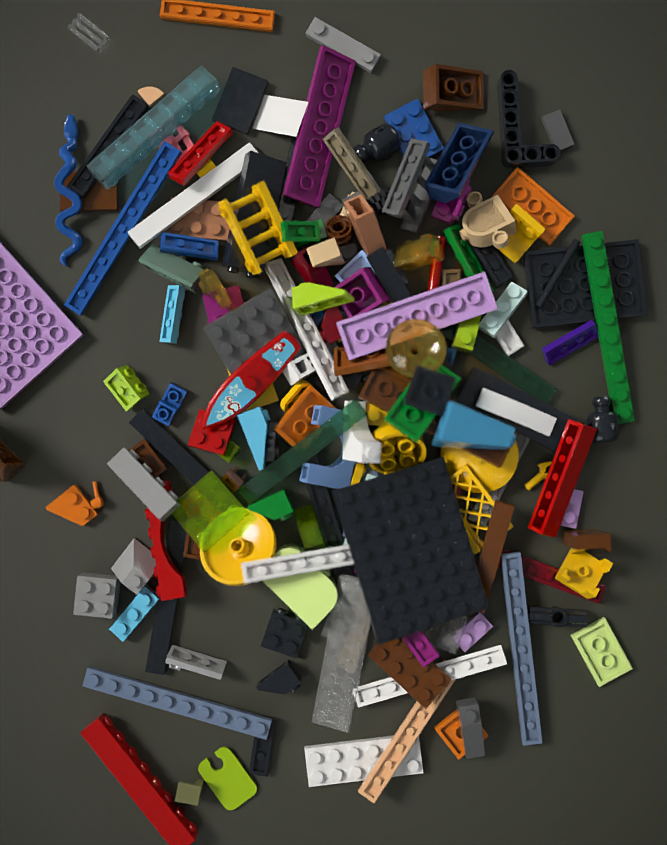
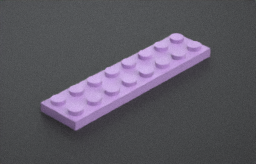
M482 272L336 322L348 359L352 360L497 310L498 308L486 273Z

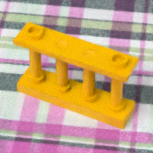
M264 181L252 186L253 191L251 194L229 204L227 198L218 203L219 212L226 219L246 260V268L253 275L262 272L260 265L279 255L288 258L298 253L293 242H282L281 222L283 220ZM256 200L261 207V212L238 222L233 211ZM262 219L268 221L269 230L249 240L246 239L242 229ZM271 237L276 238L279 244L278 248L255 258L251 247Z

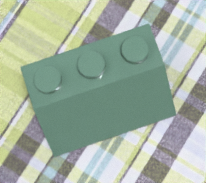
M152 244L138 260L146 269L195 293L198 292L207 274L203 269V265L195 261L191 264L186 261L187 258L183 255L160 252V244L158 247Z

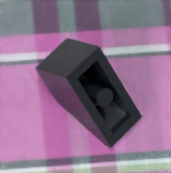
M287 660L257 682L256 688L258 691L287 694L289 691L293 693L300 687L302 678L290 661Z

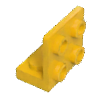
M518 204L510 211L516 223L517 233L508 237L509 243L506 247L497 248L514 263L521 258L524 252L545 231V228Z

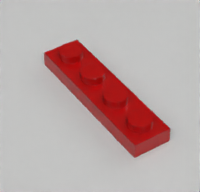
M216 121L168 172L169 177L185 186L233 134L231 128Z

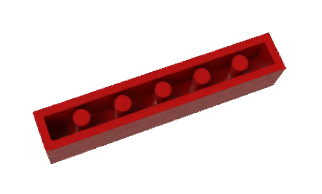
M568 419L529 522V529L541 535L557 536L595 436L596 428Z

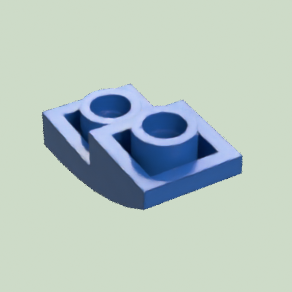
M171 382L162 400L159 401L152 418L169 426L181 407L188 390Z

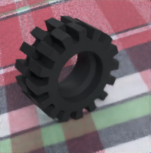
M391 187L375 193L374 196L366 200L376 217L383 215L382 209Z

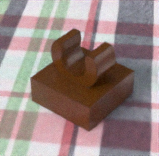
M235 467L233 470L229 469L221 479L234 493L244 483L243 480L246 478V474H243L241 477L236 474L239 467Z

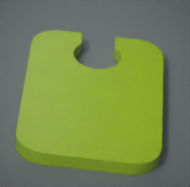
M222 746L214 753L223 761V767L216 770L212 768L210 760L205 758L199 764L198 771L227 810H234L256 793L257 785L233 751L227 746Z

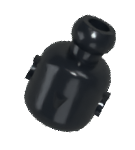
M385 123L367 132L363 137V145H356L353 149L363 163L368 160V157L376 161L388 160L392 154L400 149L401 141L396 129L392 125Z
M609 396L594 397L592 404L595 407V412L588 414L586 425L597 429L592 443L615 442L619 438L618 414L614 411H609L611 404Z

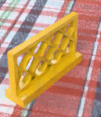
M466 464L450 475L451 483L455 484L454 493L456 498L467 500L466 510L460 509V512H462L461 516L472 552L476 554L481 551L484 543L478 536L479 529H488L486 526L479 525L481 516L491 518V514L482 513V505L487 503L494 507L495 501ZM465 470L471 477L470 483L458 482L459 475ZM458 485L469 487L468 497L456 495ZM471 487L479 488L482 491L481 499L470 497ZM469 500L481 502L479 512L468 510ZM467 514L479 515L477 525L468 523L466 520ZM510 522L508 531L513 528V525H512L511 522Z

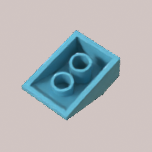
M257 407L239 414L238 418L258 469L262 470L266 468L268 421H271L266 409L263 410L262 407Z

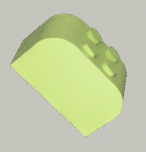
M285 544L276 550L274 557L307 551L296 544ZM330 569L262 580L311 629L333 609L337 601V585L331 576Z

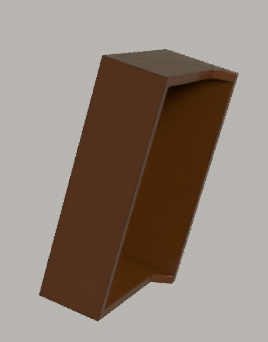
M599 529L562 531L563 544L572 549L602 548L612 552L610 533Z

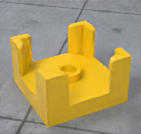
M570 548L555 579L587 599L596 597L600 588L596 587L602 575L610 571L613 563L605 558L601 560L596 559L584 550L586 549L575 550Z

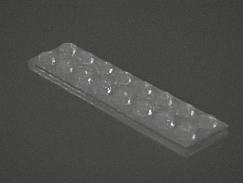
M344 574L339 575L337 601L332 611L312 716V723L346 733L350 731L371 624L361 587L356 577Z

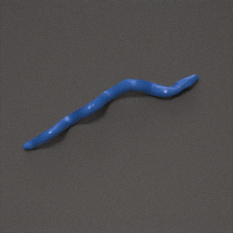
M67 115L64 136L68 143L59 148V155L65 161V164L54 179L56 190L72 201V206L60 212L55 219L58 231L73 240V244L64 250L59 257L61 264L67 266L66 259L79 251L83 242L79 233L68 227L65 223L68 218L77 215L82 209L80 196L64 185L66 178L77 167V160L71 154L78 144V127L74 115Z

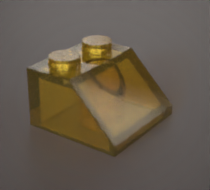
M424 234L416 241H404L403 245L398 246L396 249L394 267L411 271L444 260L439 237Z

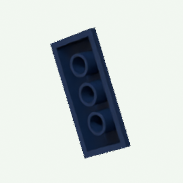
M463 123L457 124L424 184L429 199L448 203L460 196L494 134L493 130Z

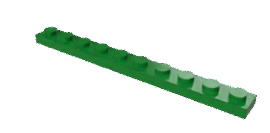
M603 231L583 234L581 238L608 395L611 399V411L618 414L619 424L632 422L635 420Z

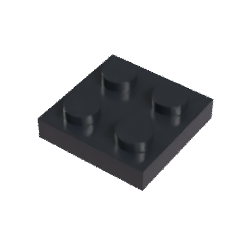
M416 365L403 403L443 416L456 378Z

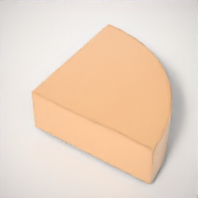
M144 87L138 90V93L150 108L165 96L161 90L155 87Z

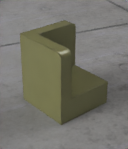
M196 778L195 783L179 781L175 802L198 806L204 779Z

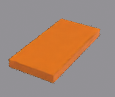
M518 166L492 195L493 197L498 194L509 212L518 204L541 224L545 231L539 238L548 246L552 244L575 217Z

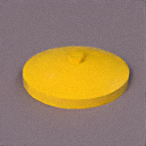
M515 439L500 469L457 447H441L440 456L444 457L449 476L467 464L488 492H492L504 486L513 476L518 464L519 450ZM466 470L459 475L458 482L470 483L471 477ZM458 485L461 489L469 490L467 486ZM471 487V492L482 493L479 488Z
M247 508L228 510L216 517L203 534L200 544L202 564L207 573L222 584L229 586L249 584H244L241 563L274 557L276 552V535L272 525L264 516Z

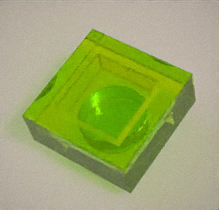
M230 441L226 455L218 456L231 464L241 448Z

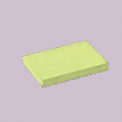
M602 617L570 635L599 687L633 669L606 618Z

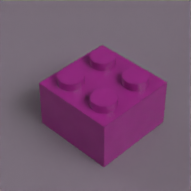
M371 267L361 268L334 287L346 290L354 297L353 302L342 304L349 318L377 309L390 301L389 296Z

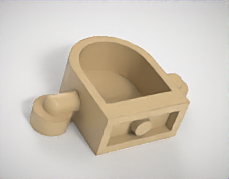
M476 191L469 193L467 203L470 209L464 214L462 219L463 229L459 231L463 241L467 240L476 247H488L494 245L496 248L506 247L509 243L508 237L517 233L516 223L498 194L483 201L481 193Z

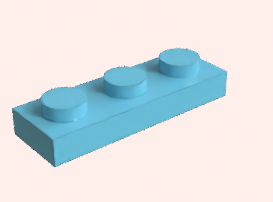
M168 285L159 342L177 344L182 306L185 298L184 286Z
M148 585L144 586L109 630L122 642L126 641L161 597H158L157 593Z

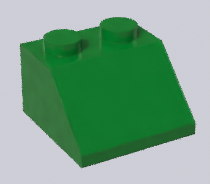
M286 488L247 506L252 512L274 520L280 518L281 521L291 517L295 509Z

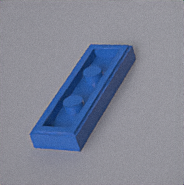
M161 232L160 252L217 261L219 241Z

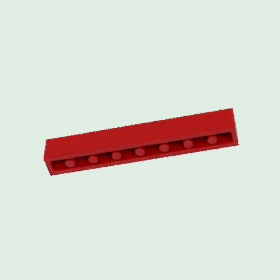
M102 713L88 724L80 734L168 845L192 844L198 834L197 827L185 817L184 810L180 806L177 807L173 802L172 795L162 788L160 780L150 773L148 765L139 759L134 747L127 744L125 736L122 732L116 730L111 718Z

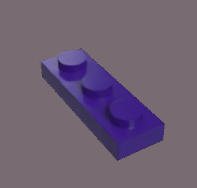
M590 320L543 347L542 351L546 363L551 365L598 338L596 324Z

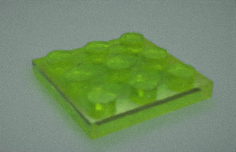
M212 470L177 500L180 506L172 513L203 552H207L249 514Z

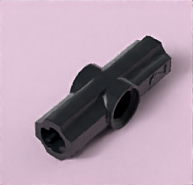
M528 606L527 608L529 624L554 625L556 627H586L588 623L587 610L568 609L557 606ZM557 612H560V613H561L560 619L557 620V621H554V620H553L554 614L557 613Z

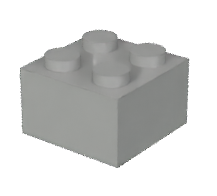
M85 572L77 576L73 615L111 619L116 616L121 584L117 576Z

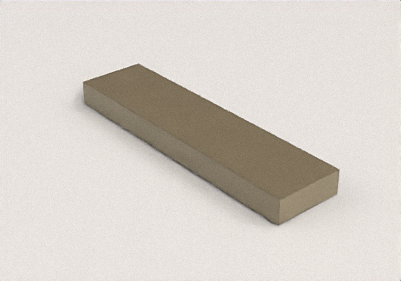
M339 127L322 139L365 200L381 191Z

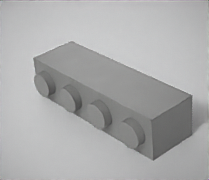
M123 448L107 465L159 520L164 521L180 506L177 502L179 498L173 491L170 490L168 492L164 488L166 484L158 476L154 478L150 474L153 470L146 463L142 465L138 461L140 457L133 449L129 451Z

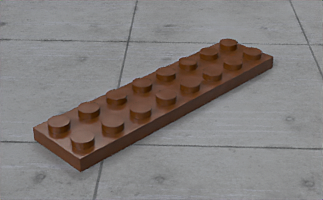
M387 367L372 369L358 398L388 413L411 379ZM435 415L425 432L433 436L435 435L440 415ZM511 446L506 450L459 449L500 469Z

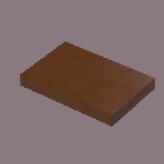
M103 171L85 198L80 196L82 200L81 211H118V173L116 171ZM72 172L66 178L64 183L66 187L72 180L76 172ZM59 193L60 211L62 212L72 206V201Z

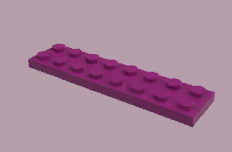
M324 45L319 49L306 101L308 104L300 125L283 193L285 197L314 208L320 207L333 155L322 139L335 128L340 127L356 60Z

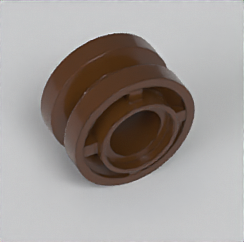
M336 215L327 220L325 224L327 240L335 237L339 246L347 245L353 238L352 224L349 218L343 215Z

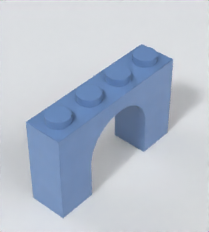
M314 405L311 424L327 427L337 432L341 438L342 451L339 458L327 466L303 462L299 481L336 489L349 486L356 462L342 459L344 410Z

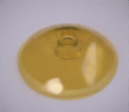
M410 319L401 322L390 332L386 342V355L389 363L398 373L412 378L416 365L435 371L438 370L446 355V343L442 333L435 325L421 319ZM413 349L417 350V351H418V354H417V355H413V354L411 353V350H413Z

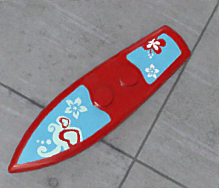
M283 331L238 367L222 383L210 400L203 416L201 429L204 430L223 424L249 408L270 387L287 367V364L301 350L298 340L289 332Z

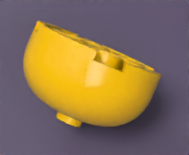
M387 423L373 431V438L381 443L380 463H369L373 471L376 470L385 475L425 461L426 447L422 436L415 443Z

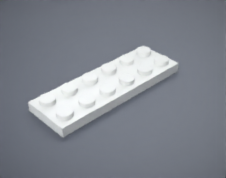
M393 736L305 746L309 787L365 780ZM419 736L392 777L423 773Z

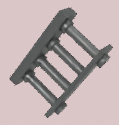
M410 139L382 209L385 215L403 218L404 220L400 228L414 233H418L431 199H429L424 184L438 161L427 156L431 146L428 141ZM424 164V170L422 172V175H420V170ZM417 182L418 185L416 187L415 192L413 193L412 190L414 188L415 183ZM408 200H410V205L408 207V210L406 211V205L408 203Z

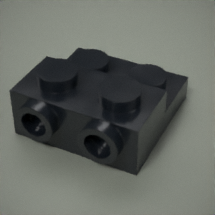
M283 608L273 609L261 647L297 659L308 625L297 614L295 616L288 614L289 611Z

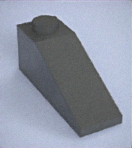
M475 697L456 700L466 759L485 756L479 706Z

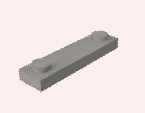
M314 17L305 33L306 37L316 43L356 60L355 65L369 73H372L381 57V54L316 17Z

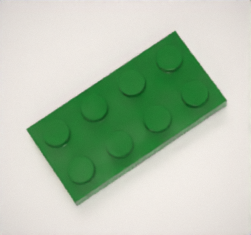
M429 356L422 364L423 367L455 377L456 380L452 391L461 379ZM409 383L383 421L417 443L436 414L403 403L410 385Z

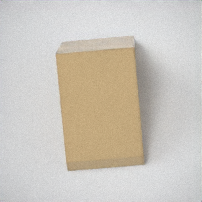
M335 237L307 248L313 267L343 265L345 263Z

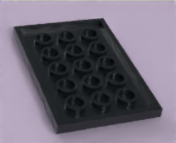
M639 239L605 243L617 319L646 316L647 306ZM583 245L578 246L542 309L536 307L535 304L569 247L524 252L523 258L532 329L587 323L590 320L596 322Z

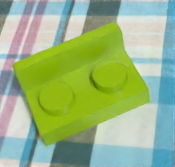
M128 365L116 368L103 381L126 412L131 410L143 398L150 395L146 386L138 379L134 370Z

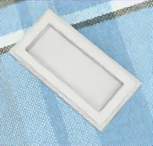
M507 320L495 338L508 357L523 348L524 344L509 320Z

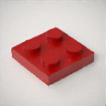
M199 409L187 445L225 456L237 420L233 418L218 426L202 430L201 423L205 410Z

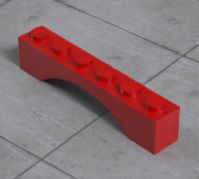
M163 481L166 484L164 488L168 492L172 491L171 482ZM147 508L145 509L146 519L150 521L148 535L153 541L151 555L152 558H155L156 562L154 575L155 578H158L159 585L156 587L157 595L161 597V601L186 597L188 593L185 576L171 562L164 542L165 520H159Z

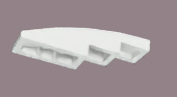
M482 388L476 403L478 408L546 436H550L557 419L485 388Z

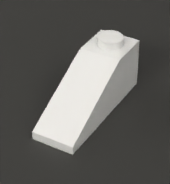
M326 342L325 345L334 360V348H337L338 345L336 342L332 344ZM307 353L289 362L283 370V374L291 386L316 372Z

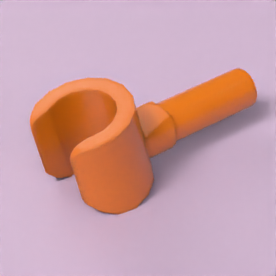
M94 481L92 484L95 499L91 500L90 503L93 509H99L104 505V500L100 496L97 481Z

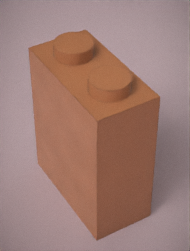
M360 194L343 202L356 238L366 254L370 255L381 247L387 250L375 213L364 197Z

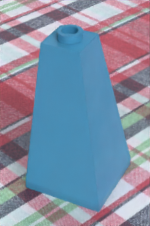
M449 401L443 416L440 417L432 446L506 450L513 446L515 442V428Z

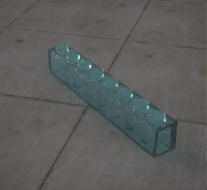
M202 65L198 67L87 165L91 174L107 190L111 186L116 185L120 178L129 173L137 163L144 160L154 148L159 147L163 140L172 135L181 124L187 122L196 111L202 109L207 101L217 95L220 91L217 79Z

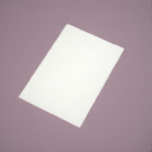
M264 95L252 129L296 137L308 102Z

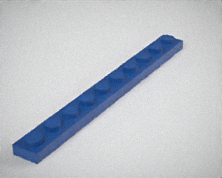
M166 141L163 142L64 304L66 307L81 316L84 314L130 239L127 232L139 224L168 177V172L174 167L182 152Z

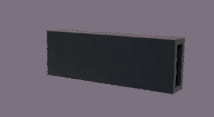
M254 151L246 153L235 201L251 194L253 191L251 187L264 181L278 208L287 162ZM255 200L233 212L237 221L240 222L261 212V207ZM262 219L242 229L246 239L249 240L269 230L270 226L267 220ZM229 229L222 267L227 268V271L230 273L238 274L243 272L246 273V277L254 279L257 276L264 275L266 263L260 265L262 272L253 275L252 272L248 271L245 265L246 260L231 229ZM271 238L251 247L255 258L268 253Z
M476 367L471 368L455 402L473 411L514 427L517 434L556 453L568 419L576 422L578 420ZM482 388L557 418L550 436L543 435L476 407Z

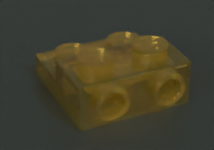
M204 269L199 272L198 275L201 282L198 284L206 296L210 295L213 299L216 298L222 309L226 308L229 312L235 309L213 269Z

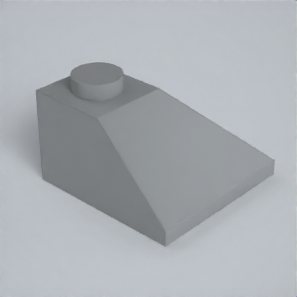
M134 538L112 566L111 570L123 585L138 595L154 576L156 562L155 558H152L151 550Z

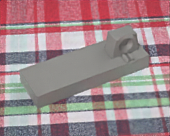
M172 645L165 663L169 664V668L178 671L183 668L221 680L227 661Z

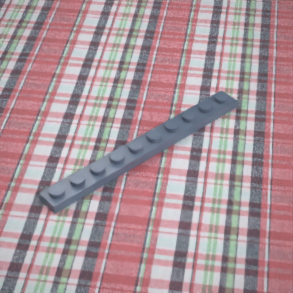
M502 553L500 558L521 741L523 746L541 744L542 735L521 553Z
M92 666L87 668L82 685L86 688L267 740L272 719Z

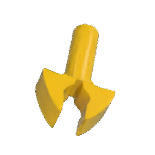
M552 462L537 464L539 473L525 484L527 490H531L547 477L548 473H545L546 467Z

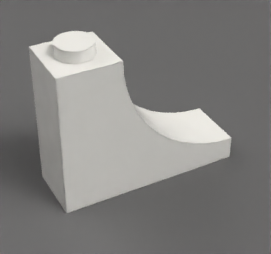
M345 401L342 459L360 463H380L381 443L376 441L370 433L366 418L365 402Z

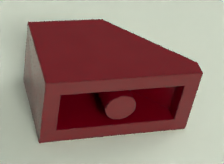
M337 306L326 310L321 325L323 331L320 334L324 342L328 341L329 344L341 339L336 322L344 319Z

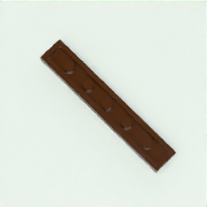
M495 500L477 565L487 601L489 600L515 507L513 504ZM486 609L481 610V611H478V612H479V613H482V614H485V610H486Z

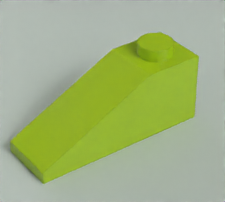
M301 283L299 286L292 287L293 309L302 316L354 301V297L346 290L313 283Z
M481 315L457 324L451 346L452 349L468 354L473 351Z

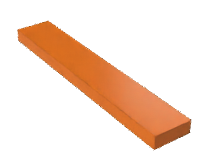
M161 0L160 18L273 32L275 11L188 0Z

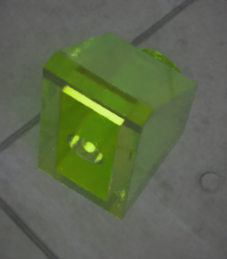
M313 505L295 509L294 512L304 548L322 544L324 541Z

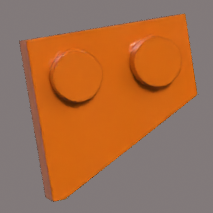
M76 484L45 507L46 510L81 526H85L99 515L98 511L92 508L90 501Z

